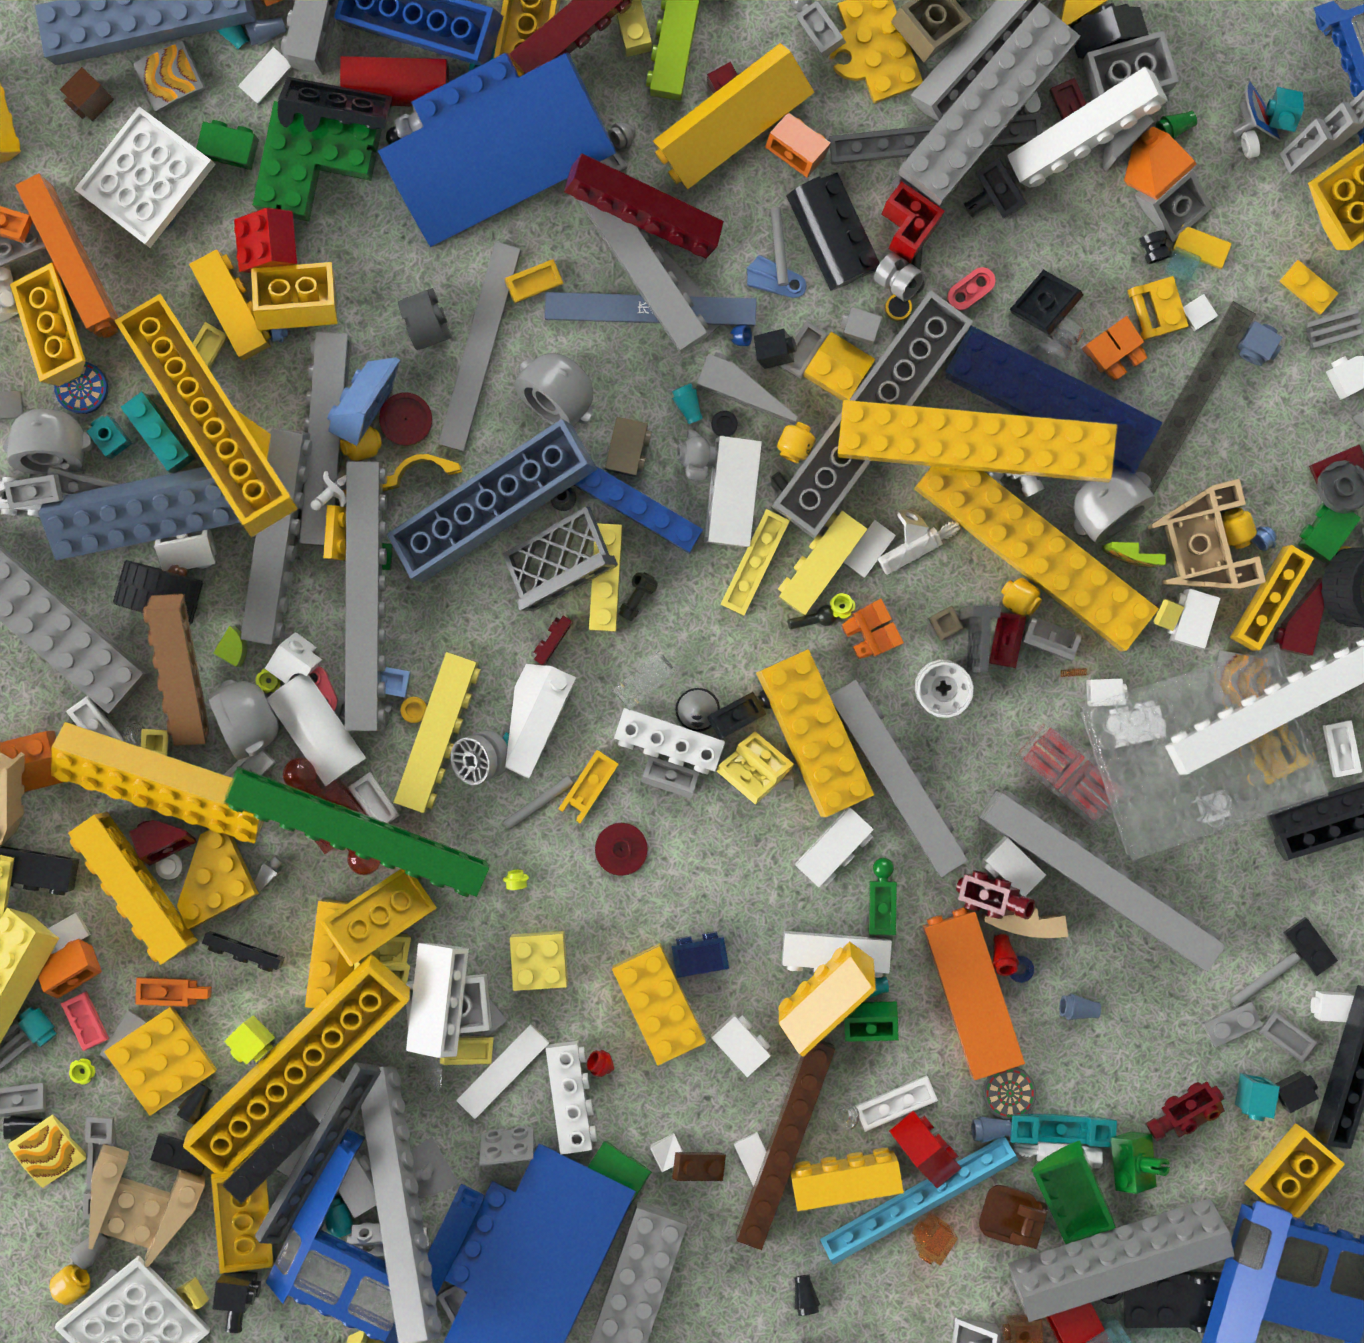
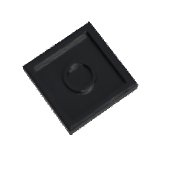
M1043 269L1009 310L1016 317L1050 335L1084 295L1080 289Z

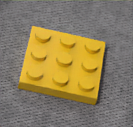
M169 1006L104 1051L149 1116L217 1070L173 1006Z

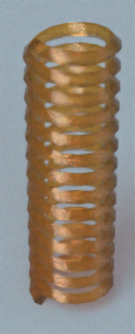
M1073 669L1061 670L1060 677L1086 676L1087 669H1076V675L1075 669L1074 671Z

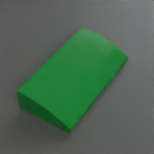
M1080 1140L1051 1153L1032 1168L1033 1175L1065 1245L1116 1228L1111 1210Z

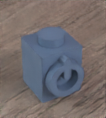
M1254 321L1248 326L1236 348L1240 350L1239 355L1244 360L1254 365L1262 366L1263 363L1276 358L1282 348L1279 345L1282 336L1277 334L1278 331L1268 324L1261 325Z

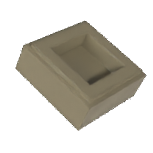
M952 605L928 618L940 641L964 629Z

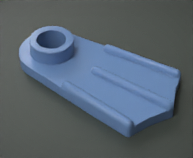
M758 255L754 262L747 267V286L791 298H798L804 294L806 281L801 275L787 269L788 283L797 281L800 287L797 290H792L789 284L787 286H778L776 263L761 255Z

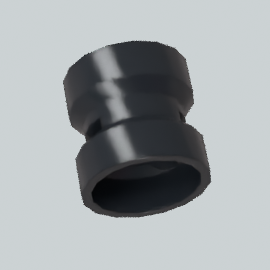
M1165 230L1156 231L1139 238L1141 247L1145 248L1146 251L1144 256L1146 264L1156 263L1172 257L1171 249L1166 246L1167 236Z

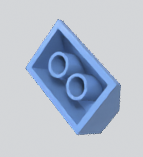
M395 357L368 361L362 370L357 369L351 381L352 386L350 388L345 387L339 399L340 404L338 406L334 405L328 414L327 419L330 420L328 432L356 446L358 445L392 392L400 359Z

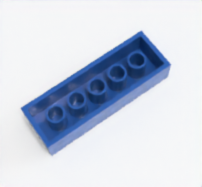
M339 0L334 19L345 26L478 66L490 61L504 17L492 7L468 0Z

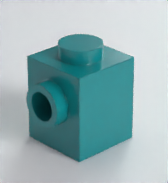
M1281 87L1276 88L1272 99H1269L1265 115L1269 116V127L1292 132L1296 131L1304 111L1303 92Z
M108 415L95 419L91 423L92 427L86 431L104 456L113 459L133 444L116 420Z

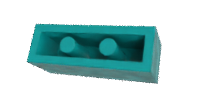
M141 391L121 406V409L168 472L177 473L196 459L148 394Z

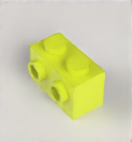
M253 1015L243 1022L224 1042L232 1049L230 1051L231 1055L237 1061H243L247 1065L251 1060L257 1063L273 1048L270 1043L275 1037Z

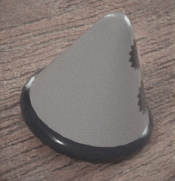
M692 688L685 691L678 698L675 708L676 716L683 727L696 732L705 731L712 727L707 717L719 710L720 704L716 696L709 690Z

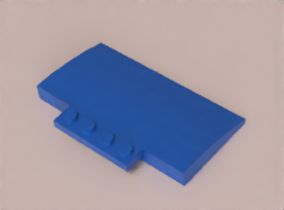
M504 53L412 101L424 127L378 150L393 182L430 247L568 178L571 166L581 153L599 162L617 153L569 53H565L520 77L508 53Z
M538 1144L533 1159H531L516 1192L495 1181L491 1182L448 1271L445 1281L466 1291L467 1294L443 1343H566L637 1191L563 1154L560 1155L559 1152L550 1147Z

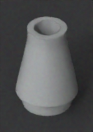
M99 1233L92 1250L89 1249L88 1237L72 1248L73 1252L70 1254V1258L83 1270L88 1266L92 1267L105 1245L110 1241V1238L105 1234Z

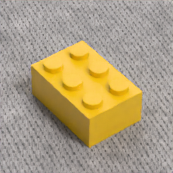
M332 262L251 268L253 313L257 330L338 324Z
M1295 1123L1244 1184L1266 1203L1280 1206L1293 1214V1217L1300 1218L1345 1163L1305 1129Z

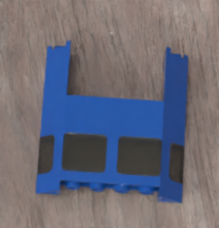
M1261 1201L1253 1202L1252 1206L1242 1203L1231 1239L1234 1256L1225 1260L1202 1343H1256L1262 1320L1345 1340L1344 1343H1364V1235L1360 1234V1238H1355L1353 1233L1343 1229H1337V1232L1329 1231V1227L1313 1222V1226L1306 1225L1304 1220L1293 1217V1214L1282 1207Z

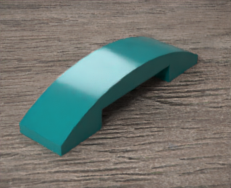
M1058 1114L1012 1115L1010 1142L1038 1144V1142L1074 1143L1080 1140L1081 1144L1089 1146L1112 1147L1111 1137L1116 1136L1117 1120Z

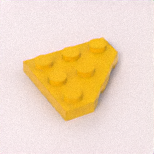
M211 830L199 836L177 903L187 930L193 929L259 894L233 836L215 833Z

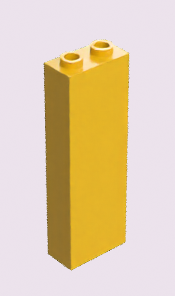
M779 43L655 138L653 142L658 149L655 151V154L663 165L666 163L669 165L671 170L668 171V174L677 185L681 182L688 190L815 92L791 51Z

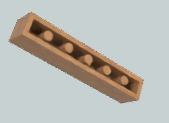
M184 594L151 596L148 606L144 607L143 616L145 623H149L150 627L148 632L149 645L153 646L155 651L153 654V666L159 671L158 689L163 691L164 695L162 709L163 713L168 715L167 733L172 735L174 746L206 744L209 734V722Z

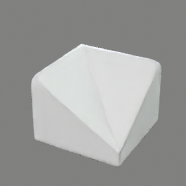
M674 1133L650 1146L662 1172L674 1166L675 1152H683Z

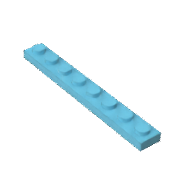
M1006 1137L998 1138L959 1160L957 1163L961 1169L938 1189L926 1179L826 1235L820 1241L834 1265L1019 1160Z

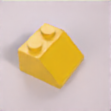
M830 332L806 368L803 377L842 401L850 400L875 359L835 333Z

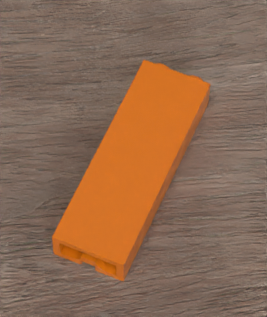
M39 173L16 184L15 186L86 329L94 332L99 338L102 336L103 338H108L115 335L119 327L114 320L119 317L53 185Z
M962 907L952 911L953 916L943 919L942 915L927 919L928 924L922 925L970 1074L974 1080H978L1024 1065L1025 1062L976 912Z

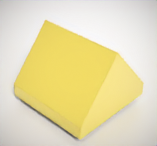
M1167 598L1164 599L1153 621L1154 624L1173 631L1184 607Z
M142 729L140 747L167 756L169 737L167 730Z
M196 1277L176 1288L177 1294L191 1310L201 1308L209 1300Z

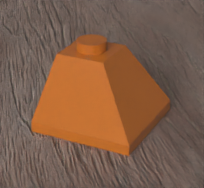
M1151 127L1133 144L1124 182L1128 186L1158 200L1197 164L1170 134L1156 127Z

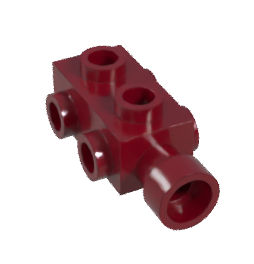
M973 870L972 874H964V878L959 879L956 886V891L960 893L958 900L965 902L964 907L967 909L980 911V908L988 910V916L997 919H1003V916L1014 915L1015 913L1017 917L1028 920L1034 912V899L1025 896L1019 897L1020 889L1012 887V882L999 878H996V881L988 878L989 874Z
M1197 1082L1192 1084L1187 1090L1188 1093L1183 1096L1168 1098L1165 1101V1106L1161 1108L1164 1116L1157 1120L1153 1118L1145 1123L1156 1142L1166 1137L1165 1134L1171 1130H1174L1180 1138L1185 1134L1193 1133L1197 1127L1207 1121L1217 1119L1221 1113L1225 1112L1221 1102L1224 1100V1096L1216 1085L1211 1088L1208 1082L1203 1084Z

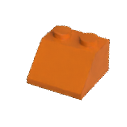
M44 731L0 742V752L12 760L21 752L25 754L24 772H22L24 792L63 783V781L51 776L52 746L56 740L55 731Z

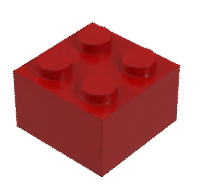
M264 208L234 219L239 272L251 273V268L297 264L292 211Z

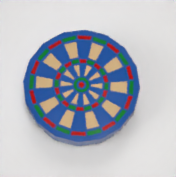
M85 362L79 377L61 386L54 385V392L58 402L65 409L76 414H88L96 411L106 400L108 381L105 374L97 366Z

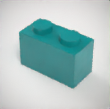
M1240 1073L1235 1105L1242 1110L1243 1114L1249 1115L1248 1118L1257 1121H1265V1117L1274 1119L1280 1087L1267 1078Z

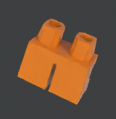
M1125 316L1082 348L1085 354L1097 365L1099 372L1105 371L1114 382L1127 373L1119 361L1126 356L1134 367L1148 358L1141 346L1144 341L1128 316Z
M881 598L852 614V618L841 625L847 637L859 631L861 632L865 641L853 646L858 659L871 655L875 657L904 643L894 622L871 632L872 629L892 620Z

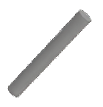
M772 207L770 211L778 286H787L789 283L781 207Z
M568 775L504 820L505 824L509 829L513 828L575 783Z
M1293 952L1231 998L1232 1002L1238 1007L1301 960L1296 952Z

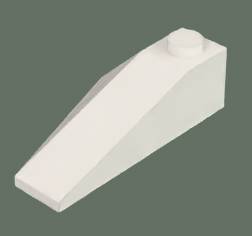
M525 665L514 689L505 768L530 778L570 696L576 677L552 666Z

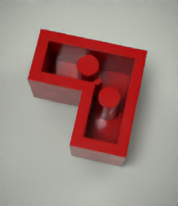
M902 181L886 201L881 215L900 227L895 233L888 249L897 253L908 263H911L939 225L945 211Z
M912 1111L890 1129L889 1132L914 1165L938 1189L961 1169L955 1160L959 1156L939 1133L935 1136L931 1132L935 1127L925 1115L920 1118Z

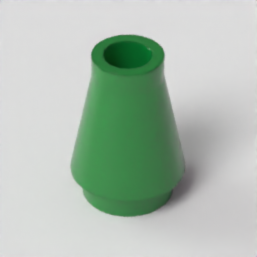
M1193 111L1162 116L1156 122L1155 127L1176 139L1197 125V117Z

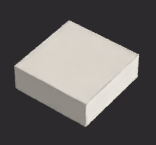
M1204 294L1183 307L1186 319L1194 331L1218 316Z

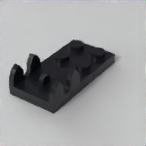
M286 77L278 98V119L281 125L287 128L293 122L294 114L301 113L304 116V125L308 132H312L318 127L321 117L335 119L343 124L356 123L365 125L370 129H385L392 105V96Z
M1183 1272L1124 1291V1327L1190 1328L1193 1331L1204 1333L1222 1272Z

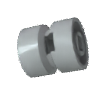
M891 252L878 265L874 274V280L885 289L891 288L892 294L902 301H908L922 285L924 272L912 264L907 265V261L895 252ZM915 279L917 282L916 287L909 288V283Z

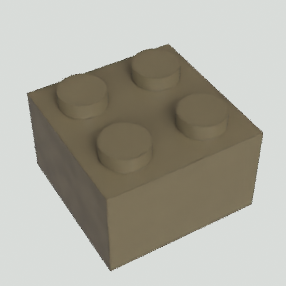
M910 0L900 7L891 23L925 63L960 37L972 22V19L956 0Z

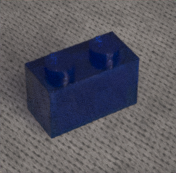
M717 931L703 933L701 939L692 940L691 936L676 938V943L671 944L677 978L729 969L724 935H718Z

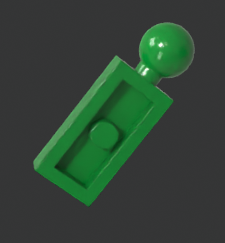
M879 858L873 864V872L878 877V881H869V935H896L897 882L888 881V877L894 871V865L888 858Z

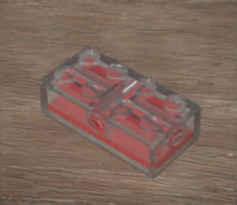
M1045 719L1011 758L1086 825L1095 830L1131 791L1128 786L1051 719Z

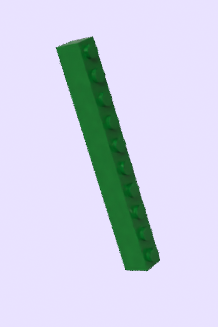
M238 766L225 795V803L229 804L228 807L234 811L243 812L246 810L254 813V817L261 821L269 822V820L278 822L280 823L279 826L285 830L294 832L296 829L302 831L306 837L312 840L320 841V839L330 842V845L336 849L344 851L347 848L353 850L360 858L370 860V858L377 859L381 865L387 868H401L405 870L407 875L413 878L425 877L430 879L429 882L441 888H444L445 885L454 888L457 894L469 897V894L477 897L489 870L486 860Z

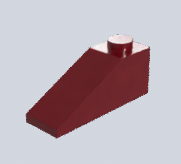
M1319 578L1283 620L1281 626L1276 628L1273 642L1276 643L1275 649L1303 656H1313L1325 606L1321 592L1322 578Z

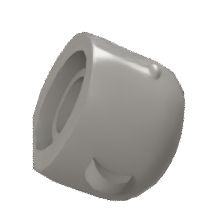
M547 353L537 357L535 360H525L519 365L520 374L514 382L516 392L526 405L548 423L553 425L563 419L574 427L578 422L587 424L590 421L593 413L591 407L593 386L589 376L576 362L559 353Z
M34 409L22 413L13 422L10 434L4 441L2 449L7 454L9 465L14 469L30 474H48L50 465L74 472L80 470L84 462L85 452L92 449L93 444L90 436L83 432L78 421L68 413L54 409Z
M1113 467L1112 478L1109 483L1087 481L1077 493L1074 501L1076 515L1074 528L1078 535L1083 537L1088 535L1095 543H1103L1145 513L1155 501V496L1149 488L1152 485L1151 478L1143 472L1135 473L1127 468Z
M227 680L221 684L220 689L208 695L209 703L221 732L237 760L257 755L276 738L278 733L277 717L267 702L266 694L258 685L247 681L236 682L235 680Z

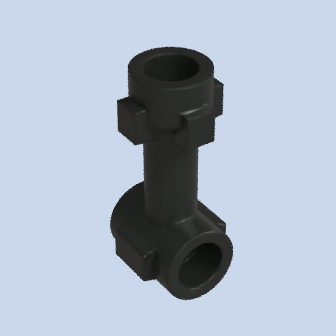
M638 572L633 576L632 586L636 589L628 603H622L618 613L620 616L633 621L639 613L636 608L645 592L652 594L656 591L658 583L654 579L655 577L646 572Z

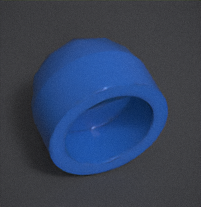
M738 325L731 330L730 334H733L731 342L734 345L749 346L751 344L752 331L749 325Z

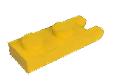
M596 750L558 810L563 812L569 803L581 811L576 819L578 823H581L619 763L601 751Z

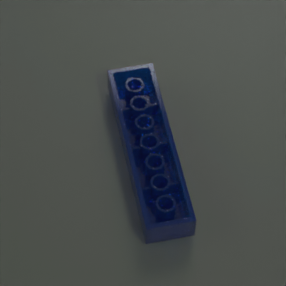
M972 325L945 371L947 380L1017 416L1116 424L1113 465L1124 468L1136 474L1163 423Z

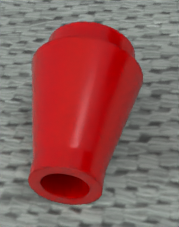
M1005 934L995 936L993 939V967L999 975H1012L1018 970L1019 960L1010 943L1009 936Z

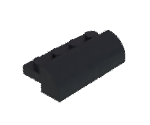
M838 172L823 178L820 176L795 188L786 196L830 291L848 285L856 279L876 271L880 262Z
M1364 782L1268 811L1266 815L1275 836L1276 848L1285 861H1289L1364 837Z

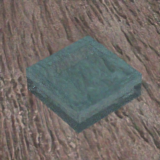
M1176 246L1166 266L1165 273L1190 282L1201 257Z

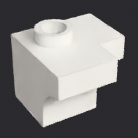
M295 632L277 647L265 669L286 684L298 674L308 676L319 666L322 659L314 654L317 647Z

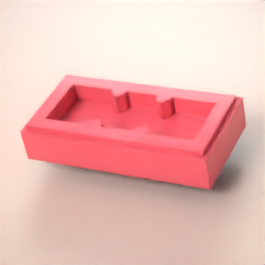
M87 991L61 1003L83 1051L109 1039Z

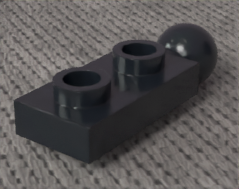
M762 690L759 693L758 699L754 692H751L713 712L707 718L721 740L764 717L766 713L763 708H772L766 693Z

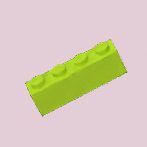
M700 0L661 1V10H665L663 20L658 19L656 35L660 36L658 45H653L651 61L655 62L654 70L648 71L646 87H650V96L677 101L682 100Z

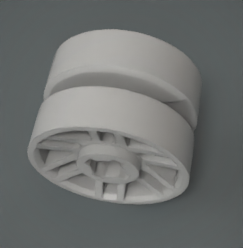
M483 730L461 738L453 745L451 750L453 770L463 782L470 785H477L500 776L507 769L505 768L507 745L499 734L491 730Z

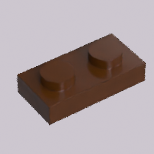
M675 1152L672 1179L676 1181H723L726 1154L720 1152Z

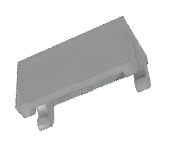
M1030 616L1021 643L1065 660L1074 661L1082 636L1080 633Z

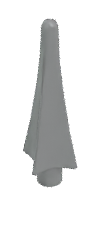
M275 855L270 862L268 860L266 863L263 862L254 880L258 893L281 872L278 869L283 863L280 857ZM256 896L241 903L235 915L240 916Z

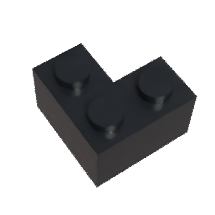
M1114 3L1104 5L1099 8V13L1083 16L1077 20L1078 24L1070 27L1080 35L1078 42L1074 46L1078 58H1084L1088 52L1149 35L1141 7L1129 6V4L1115 6Z

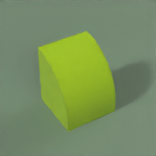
M229 626L213 654L235 667H241L247 656V642L241 639L242 632L235 626Z

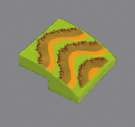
M1111 542L1102 546L1103 552L1127 564L1147 568H1157L1166 565V554L1139 553V543Z

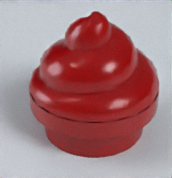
M604 1050L593 1051L587 1060V1069L596 1077H603L615 1069L611 1055Z

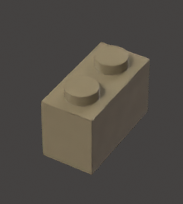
M616 417L605 465L606 471L636 478L638 472H643L646 457L642 456L644 446L649 447L652 431L647 430L648 423Z

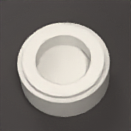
M1254 130L1244 132L1241 136V146L1245 157L1248 159L1258 157L1260 155V143Z

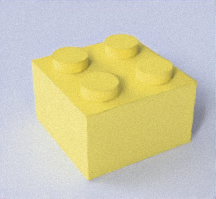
M565 931L512 934L510 936L513 991L567 987Z

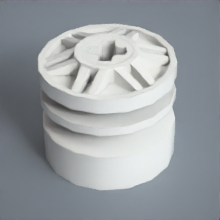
M938 659L927 663L920 669L915 679L914 690L917 700L927 712L937 717L950 718L959 715L969 706L973 698L974 686L970 675L963 667L950 660ZM944 680L946 685H950V688L945 690V694H941L939 690H936V686H940V681Z

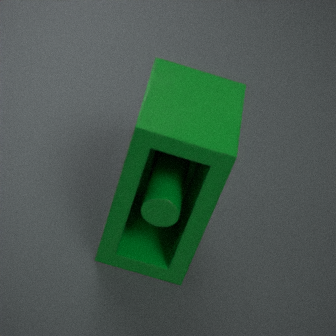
M212 120L211 123L203 121L196 149L212 161L252 170L259 142L253 130L238 126L237 129L229 128L226 123L218 120Z
M1322 503L1314 514L1317 518L1313 524H1307L1301 531L1299 537L1302 539L1298 545L1323 563L1330 562L1361 517L1355 513L1343 514L1334 512Z
M897 1001L862 1002L844 1019L845 1042L899 1041Z

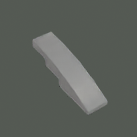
M1364 90L1350 103L1342 102L1324 120L1316 118L1280 153L1290 174L1294 175L1316 162L1364 127Z

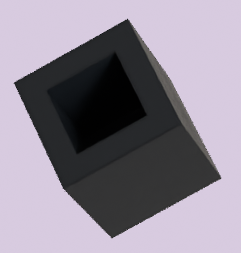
M784 328L754 336L757 361L764 369L794 362L793 352L797 351L794 337H790Z
M1301 1071L1275 1083L1280 1087L1278 1098L1283 1108L1289 1113L1319 1099L1315 1092L1318 1090V1086L1311 1075L1307 1076Z

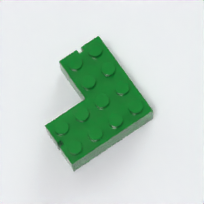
M274 101L252 204L257 211L264 208L280 209L279 206H282L281 210L293 212V219L310 222L320 171L372 181L376 161L373 152H378L381 128L370 129L362 124H343L335 119L321 117L318 127L314 131L308 132L304 125V116L301 113H295L293 122L285 128L278 119V102Z

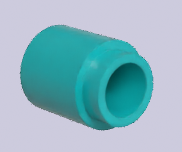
M30 1007L19 1016L21 1021L18 1023V1026L33 1044L37 1043L39 1047H42L57 1035L54 1030L55 1026L40 1007L36 1010Z
M340 1195L335 1197L325 1218L327 1232H330L331 1235L337 1238L350 1234L353 1225L351 1212Z

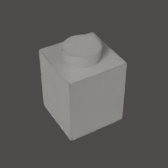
M851 307L849 314L844 313L839 327L844 329L842 337L873 345L882 316Z

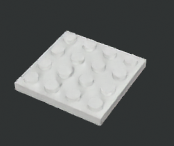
M138 107L74 190L151 248L216 164L141 107Z
M137 1256L59 1320L55 1326V1329L69 1343H198L210 1333V1327L191 1310L181 1297L150 1266H145V1261L140 1256Z

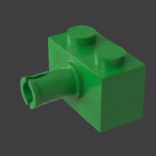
M1132 1131L1111 1137L1115 1191L1138 1194L1157 1187L1156 1174L1166 1176L1169 1173L1170 1167L1162 1166V1164L1169 1165V1161L1166 1158H1154L1152 1134Z

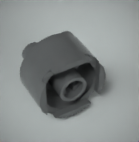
M434 288L398 301L402 319L405 320L407 326L406 330L416 350L424 349L452 338L446 324L447 319L443 308H439L437 304L439 301Z

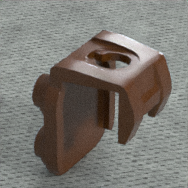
M995 1185L989 1189L979 1219L980 1230L989 1238L1015 1246L1023 1245L1037 1249L1048 1213L1047 1204L1037 1201L1031 1193L1005 1185Z

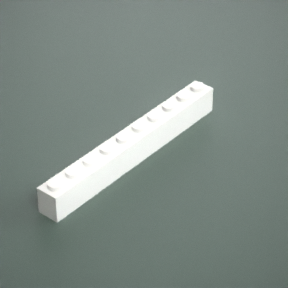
M1364 638L1356 641L1358 646L1351 650L1345 647L1333 653L1335 658L1327 662L1325 659L1313 663L1310 665L1312 670L1304 674L1302 671L1288 676L1289 682L1281 686L1279 683H1275L1265 688L1266 694L1258 698L1256 695H1252L1242 700L1241 707L1235 710L1229 707L1217 713L1219 718L1212 722L1209 719L1203 720L1194 725L1196 730L1188 734L1186 731L1172 736V742L1165 745V748L1179 775L1189 774L1364 683Z

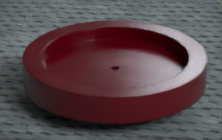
M408 392L398 393L388 398L379 414V423L384 435L390 441L402 446L415 445L424 440L429 434L433 422L432 412L426 401L420 396Z
M615 823L609 825L599 834L596 840L595 855L597 861L604 870L613 875L624 876L636 872L643 865L647 857L648 846L646 838L637 827L631 824Z

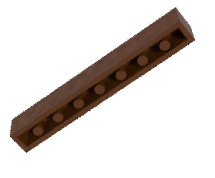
M821 1040L804 1057L801 1056L767 1146L760 1171L736 1231L737 1242L762 1250L836 1050L831 1043Z

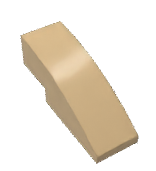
M1035 908L1028 920L1017 917L1015 913L1014 915L1003 916V919L981 914L982 920L986 923L1014 934L1035 938L1069 937L1066 916L1062 913L1039 917L1038 909Z

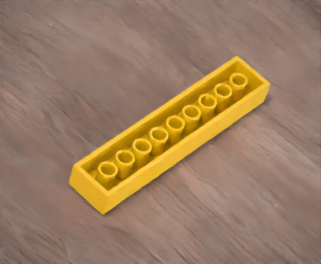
M161 293L114 320L250 537L255 536L296 511L298 508Z
M843 400L838 456L839 458L1109 483L1112 478L1117 425Z
M931 466L914 487V490L952 520L959 522L961 527L1119 651H1127L1159 610L1149 600L986 472Z
M370 954L187 1131L183 1147L214 1173L232 1172L409 1001L410 987L376 957Z

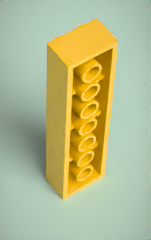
M64 722L52 746L51 776L56 777L60 781H69L81 785L84 789L105 793L113 799H122L133 803L137 807H146L158 811L164 816H173L184 820L188 824H197L209 828L215 833L233 836L242 842L248 841L255 844L264 824V821L254 817V813L246 810L243 812L234 811L228 807L229 804L225 803V795L232 781L231 777Z

